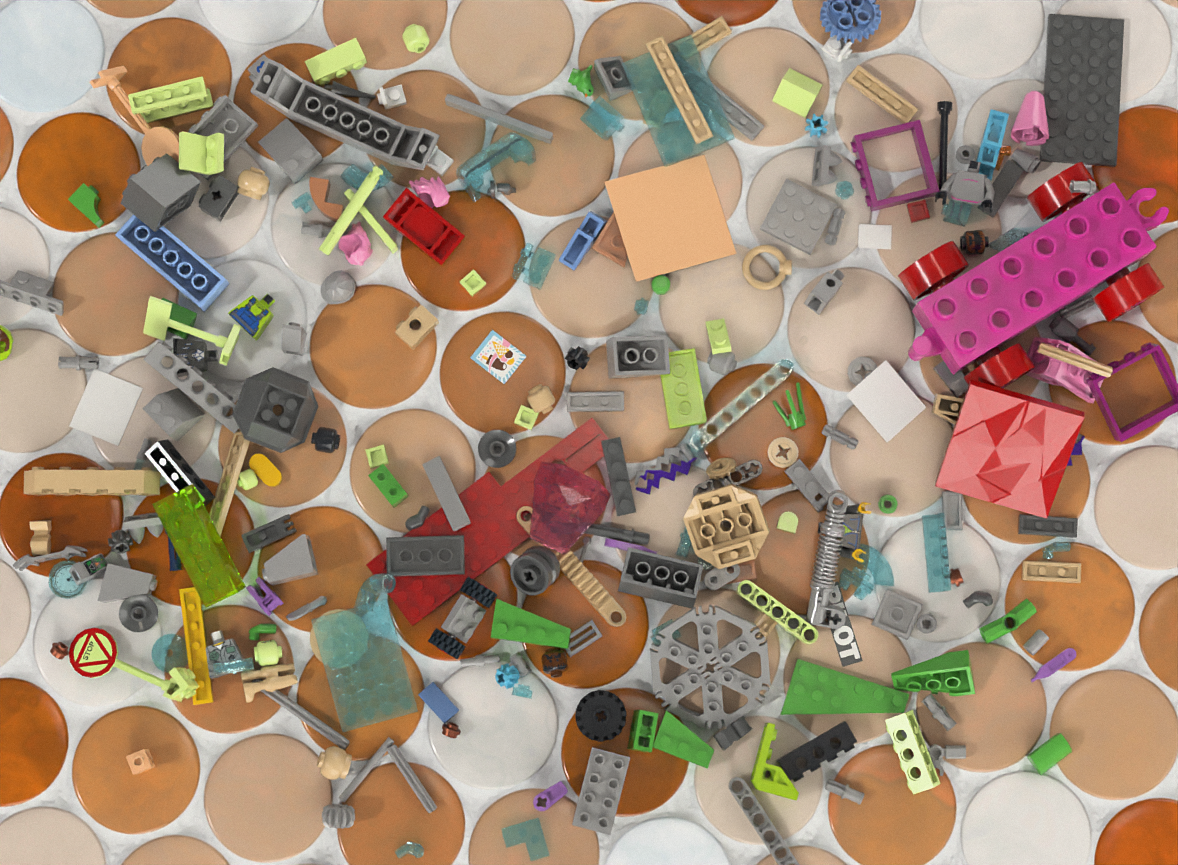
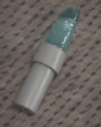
M144 438L140 452H138L134 470H141L144 461H146L147 456L145 453L149 450L151 440Z

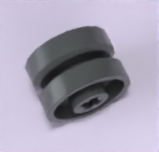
M533 546L523 552L512 563L510 569L511 579L521 592L527 595H538L543 593L559 577L560 564L555 554L543 546Z

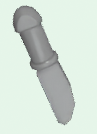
M320 596L311 603H307L288 614L286 618L289 621L296 620L319 606L325 605L327 598Z

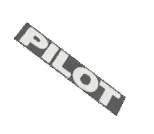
M837 581L835 582L834 590L830 593L829 604L841 607L845 612L846 621L841 628L830 629L842 667L863 660ZM827 610V613H826L828 622H829V616H831V615H830V610ZM835 614L833 617L834 621H837L839 614Z

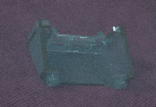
M510 132L457 168L456 176L473 202L481 198L480 188L484 185L482 174L509 156L515 163L523 161L528 166L536 161L535 149L526 138L517 133Z

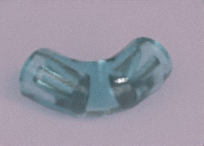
M351 164L340 177L348 185L358 190L369 173H363L355 164ZM382 164L378 168L383 170V175L379 176L380 179L372 191L382 188L394 178Z
M380 573L374 574L365 580L359 589L354 608L373 612L377 596L380 593H390L394 590L396 586L394 576Z

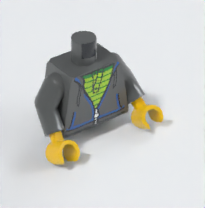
M862 502L860 505L847 506L844 513L845 517H842L844 518V522H842L845 528L844 537H837L843 539L840 542L842 546H839L841 548L839 550L841 557L864 562L863 559L859 558L861 553L866 554L865 551L860 549L863 515L871 514V511H865V506L871 505V503ZM823 522L818 523V534L821 532L820 527Z

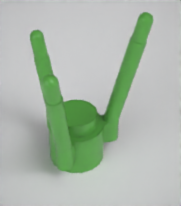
M799 382L796 383L800 413L799 411L796 412L789 390L785 391L792 410V414L788 415L789 419L777 402L773 401V405L784 419L786 426H791L792 430L806 425L804 420H807L804 414Z

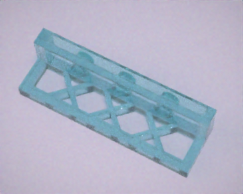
M944 513L922 516L928 591L929 593L948 592L951 590L945 515Z

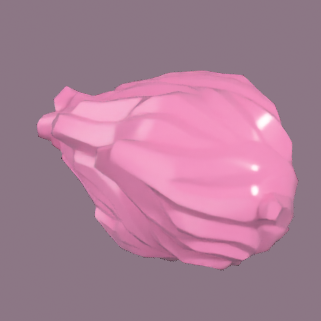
M439 176L437 180L433 177L430 180L421 177L420 181H409L411 188L417 196L429 207H441L448 203L450 195Z
M361 222L352 224V229L345 236H342L338 243V248L344 252L346 259L352 265L359 264L362 266L373 252L367 233L361 227Z

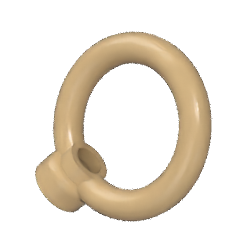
M759 245L746 254L742 264L743 275L746 281L757 289H772L781 284L786 275H792V260H786L784 254L774 246ZM759 253H771L779 260V274L770 282H760L750 272L751 260Z

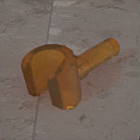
M1001 146L995 170L999 171L1004 156H1010L1011 146Z

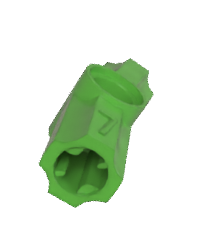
M1026 598L1006 615L979 628L980 634L987 644L1016 630L1018 626L1034 615L1037 610ZM1006 618L1012 619V628H1007L1005 626Z

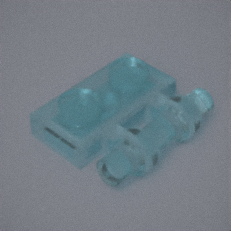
M526 243L525 248L520 252L521 256L518 263L513 267L514 271L511 277L518 280L520 274H524L523 283L541 290L556 258V254L538 247L535 254L531 252L533 245ZM527 259L532 260L529 269L524 267Z

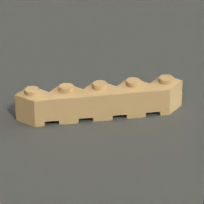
M32 467V470L24 471V494L38 496L49 494L64 496L77 494L90 496L160 495V472L153 471V468L142 467L141 470H125L126 468L114 467V470H98V467H87V470H71V467H59V470H44V467Z

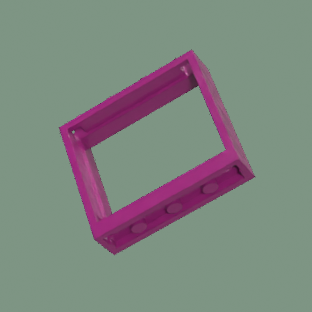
M920 120L854 135L852 142H850L851 150L857 157V160H855L856 169L861 172L860 184L861 188L866 191L865 203H867V207L870 206L871 212L934 197L939 192ZM911 130L927 189L877 201L862 142Z
M1146 343L1140 347L1141 350L1127 353L1124 355V359L1119 362L1113 361L1108 364V366L1113 368L1112 374L1151 354L1173 399L1120 429L1097 384L1107 377L1093 372L1090 374L1091 377L1086 379L1114 439L1123 442L1178 411V383L1158 344Z

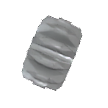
M329 804L323 807L322 823L330 828H349L354 825L355 809L347 804Z

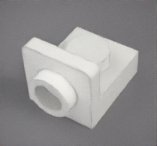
M837 35L828 39L822 50L840 63L843 58L847 59L853 51L850 49L852 42L844 43L842 39L837 41Z
M402 84L386 89L379 87L380 93L377 94L379 104H383L385 110L407 104Z
M435 145L426 165L443 176L454 161Z

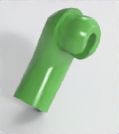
M261 623L250 628L248 632L250 633L249 639L259 640V634L261 633L275 634L276 624Z

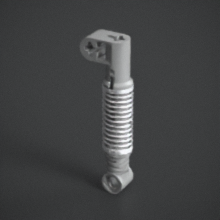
M834 490L828 497V510L826 511L828 515H825L827 520H824L820 527L821 532L818 538L820 541L817 542L819 544L816 550L817 554H815L817 558L814 559L816 562L813 563L815 566L813 567V575L810 580L811 594L805 620L812 625L833 629L841 628L846 621L844 610L839 606L829 604L830 593L834 590L835 586L833 581L836 579L834 576L837 575L835 571H838L835 567H838L836 563L839 562L837 559L840 558L838 555L841 554L839 546H842L840 542L843 541V539L837 537H844L845 533L844 524L842 523L844 518L842 517H845L844 513L847 509L848 498L842 490ZM840 496L844 501L841 505H835L833 499ZM827 610H830L831 615L829 616V622L825 621ZM835 614H839L837 621L833 620Z

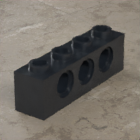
M168 439L157 441L145 453L192 512L203 510L216 498Z
M843 721L777 759V762L789 780L793 779L796 782L803 778V773L809 769L811 772L819 769L821 762L827 760L829 763L838 757L837 753L844 750L846 753L855 748L854 743L857 740L846 721ZM833 737L838 738L840 741V745L836 749L830 746V740ZM815 747H820L823 750V755L820 758L813 756V749ZM798 757H804L806 760V765L803 768H799L796 765Z

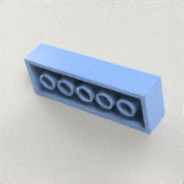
M133 214L115 234L121 242L204 312L229 285V282L164 226L154 232Z

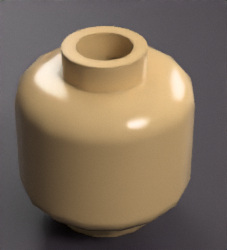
M540 384L528 391L527 400L534 412L545 414L553 409L552 405L555 403V397L548 386Z

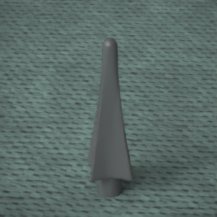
M333 81V85L325 84L324 89L342 97L376 98L375 95L355 90Z

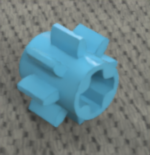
M813 114L812 120L806 119V123L809 125L805 127V131L809 130L810 137L817 135L820 138L821 132H827L824 126L828 125V121L823 120V115L816 117ZM816 123L819 124V127H817V129L814 128V125H816Z
M509 663L501 665V668L496 670L495 678L501 687L505 686L508 689L518 683L519 671L514 665L509 666Z

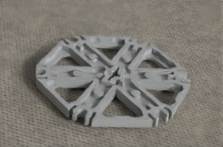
M709 605V612L704 613L702 606H699L698 615L695 610L696 607L659 630L658 633L660 634H656L655 638L659 639L661 643L659 645L652 643L651 647L654 650L650 648L653 693L659 691L655 695L656 699L660 696L665 697L666 700L661 703V706L665 707L664 710L706 729L705 721H708L709 729H711V723L716 721L720 729L722 728V720H724L725 727L762 704L760 700H765V696L761 695L760 691H769L768 685L771 686L767 641L762 643L765 640V636L761 638L755 636L760 631L759 627L750 631L753 627H756V624L716 605L715 613H713L712 605ZM723 619L739 626L743 633L719 649L717 622ZM688 622H694L697 625L699 650L672 637L673 632ZM751 652H757L761 658L762 673L760 677L756 678L732 665ZM662 658H668L689 669L665 684L660 680L659 661ZM707 663H709L710 665L716 663V665L714 666V671H705V669L707 668ZM702 685L704 707L702 715H694L678 706L680 699ZM722 685L747 696L748 702L733 713H726L723 708Z

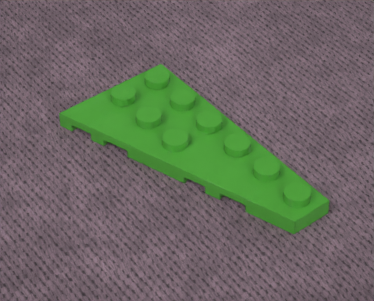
M797 659L780 715L904 713L909 694Z

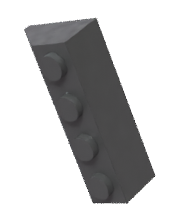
M628 547L618 591L692 609L695 605L703 565Z

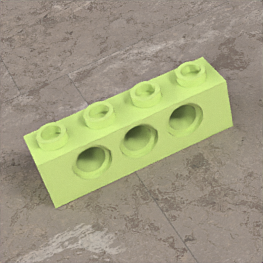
M913 710L885 720L886 730L892 737L893 748L898 753L900 767L906 774L907 785L912 790V793L916 794L940 785L941 783ZM902 730L906 732L907 738L902 736ZM909 748H910V749L913 751V753H914V756H913V757L909 754V751H908ZM916 767L920 769L921 775L916 773Z

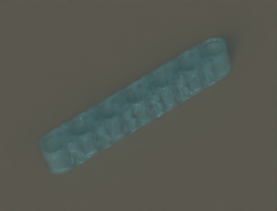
M782 359L692 434L689 439L690 449L694 452H700L789 378L794 369L793 363L788 359ZM787 365L790 371L782 373L779 367ZM765 378H774L775 384L767 385ZM758 389L761 396L754 398L750 391ZM743 401L746 404V409L739 410L736 407V403ZM724 413L730 414L732 420L724 422L721 416ZM715 426L717 433L714 435L709 434L707 427ZM700 438L703 445L695 447L692 444V440Z

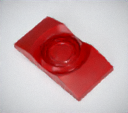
M405 188L383 215V218L392 227L440 265L446 261L465 237V235L408 188Z

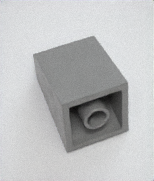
M179 388L156 395L142 408L177 442L205 416Z
M306 534L300 535L265 562V569H262L264 580H267L271 585H277L318 575L310 537Z

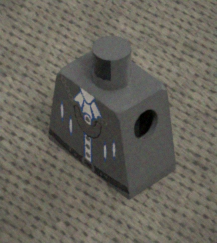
M173 338V354L176 356L178 354L182 355L188 360L186 365L191 369L195 366L201 372H205L208 370L207 362L218 361L217 350H207L205 342ZM184 368L179 369L177 372V377L188 375V371Z

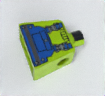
M268 293L260 301L252 295L228 314L257 341L274 317L268 309L275 300Z

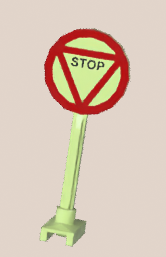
M99 628L85 629L77 634L71 642L69 649L70 663L80 675L89 678L101 677L111 671L113 667H116L161 687L165 691L164 697L182 702L183 699L172 697V694L180 688L173 678L163 680L118 660L117 642L106 630Z

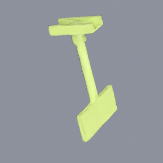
M150 296L143 330L144 334L165 341L168 327L216 343V346L222 348L219 363L227 366L239 339L238 334L242 326L234 324L228 337L216 336L171 320L172 303Z

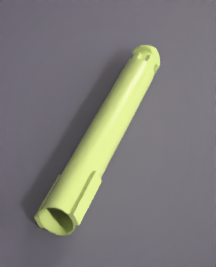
M377 166L372 167V172L370 171L319 247V250L328 256L380 179L379 176L383 175V170Z

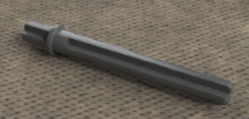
M550 515L546 518L547 525L552 528L629 541L631 544L634 542L647 545L650 539V534L637 532L634 529L626 530Z

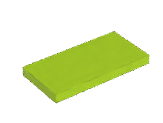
M695 348L669 352L670 374L660 375L669 430L707 424Z

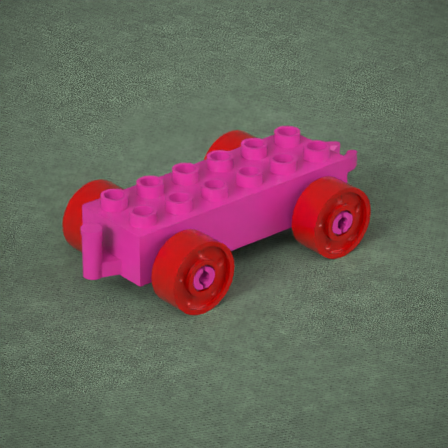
M1083 162L1065 169L1027 196V200L1042 222L1061 213L1060 216L955 280L954 277L963 272L969 264L954 241L947 242L929 252L898 275L913 301L932 292V294L919 301L912 310L924 329V333L914 339L908 350L911 360L920 361L925 357L940 355L953 375L977 361L979 367L964 377L968 385L970 379L1000 388L1007 387L1030 372L1035 366L1020 343L1001 352L999 347L1104 282L1109 287L1092 299L1108 323L1124 315L1165 288L1149 263L1132 272L1128 268L1148 256L1157 247L1147 231L1157 228L1166 219L1169 213L1168 208L1161 207L1152 217H1144L1139 212V205L1143 201L1151 200L1156 195V190L1154 188L1140 189L1126 201L1115 183L1110 184L1083 201V198L1088 196V194L1071 193L1069 189L1071 180H1095Z

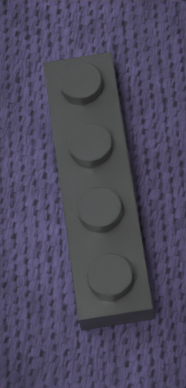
M621 438L603 440L601 445L616 515L622 516L635 513L636 509Z

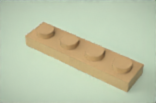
M857 65L846 80L847 83L903 124L910 122L918 111L916 107L859 65Z

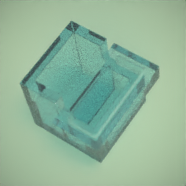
M601 96L591 103L588 110L580 118L582 122L606 141L616 130L621 132L625 127L620 123L624 116Z

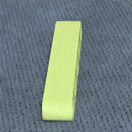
M749 580L739 583L737 586L739 597L758 611L764 612L798 640L805 644H812L818 639V631L815 627ZM744 584L749 585L751 588V592L748 595L743 594L740 590ZM758 596L766 598L767 603L765 606L757 604L756 599ZM775 607H779L782 610V616L779 618L774 617L772 614V610ZM789 619L797 620L798 627L796 629H791L788 626ZM806 630H811L814 634V638L811 641L804 638Z

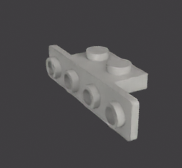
M19 270L10 283L0 280V296L28 304L34 308L43 309L52 314L62 316L64 313L63 301L48 296L54 287V282Z

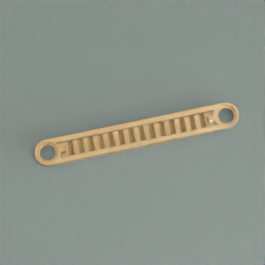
M529 506L520 508L516 514V519L523 529L539 546H543L555 554L560 564V570L609 625L613 627L623 625L626 621V613L608 591L604 589L593 574L588 571L533 508ZM523 511L531 513L530 521L526 522L521 519L520 515ZM613 612L621 614L620 622L615 623L612 621L611 614Z

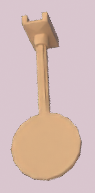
M119 66L99 71L98 74L101 78L91 80L89 83L93 88L108 85L143 130L145 136L142 140L141 149L147 166L152 164L155 158L162 157L166 153L179 163V137L171 129L164 126L151 128L140 113L133 115L129 97L119 82L128 72L126 68Z

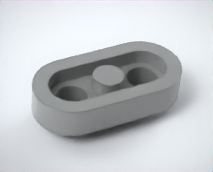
M739 565L729 566L734 569L732 574L727 572L728 567L722 569L714 568L709 571L704 577L705 586L710 590H717L736 579L740 573ZM716 577L717 583H711L710 578Z

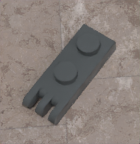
M290 514L242 534L241 536L248 552L252 553L296 533V528H292L289 531L287 529L294 525L293 521L284 522L291 518Z

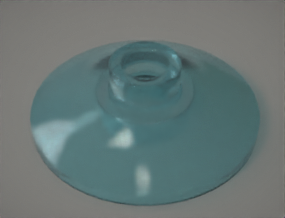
M167 634L160 637L154 643L152 660L158 669L169 673L174 667L184 668L188 664L186 641L183 637L176 634ZM169 649L173 651V655L171 657L167 656V651Z

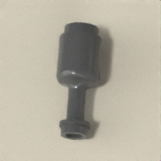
M1057 315L1050 323L1049 327L1055 335L1066 343L1075 342L1084 350L1086 355L1090 356L1096 349L1093 343L1089 345L1078 336V327L1064 316Z

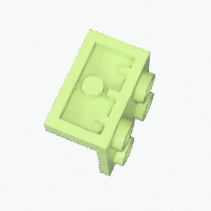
M183 131L180 132L179 169L206 175H213L224 171V134L215 133L210 136H202Z

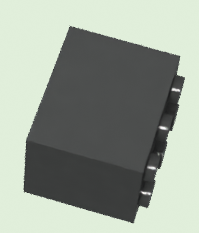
M166 153L162 157L155 158L152 164L149 166L145 165L139 173L132 174L128 178L127 188L122 193L121 204L156 232L191 206L201 181L189 171L179 169V163Z

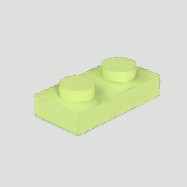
M724 318L706 321L712 354L731 352V344Z

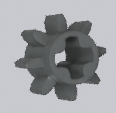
M117 530L111 533L112 538L108 539V544L111 546L112 552L115 551L122 554L130 550L129 545H133V540L129 532Z

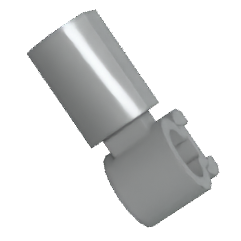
M933 744L928 748L934 768L939 769L940 776L944 774V770L940 766V762H943V756L946 759H966L965 745H945V748H942L937 744Z

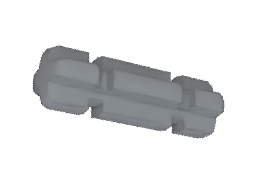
M839 208L834 210V218L831 219L828 229L829 235H826L825 243L829 245L836 244V235H839L843 222L841 219H844L845 215L844 210Z
M1089 295L1083 298V300L1081 299L1067 306V308L1059 310V315L1068 318L1084 310L1086 307L1094 305L1093 296Z
M828 424L822 430L823 435L830 436L831 439L843 445L846 444L852 450L858 444L857 439L849 438V435L837 429L834 430Z

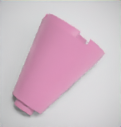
M1031 91L1025 95L1012 127L1011 138L1019 144L1020 141L1026 142L1027 146H1038L1046 143V139H1049L1044 96L1038 91Z

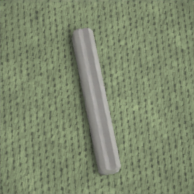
M396 745L389 747L387 752L426 811L431 813L436 810V804Z

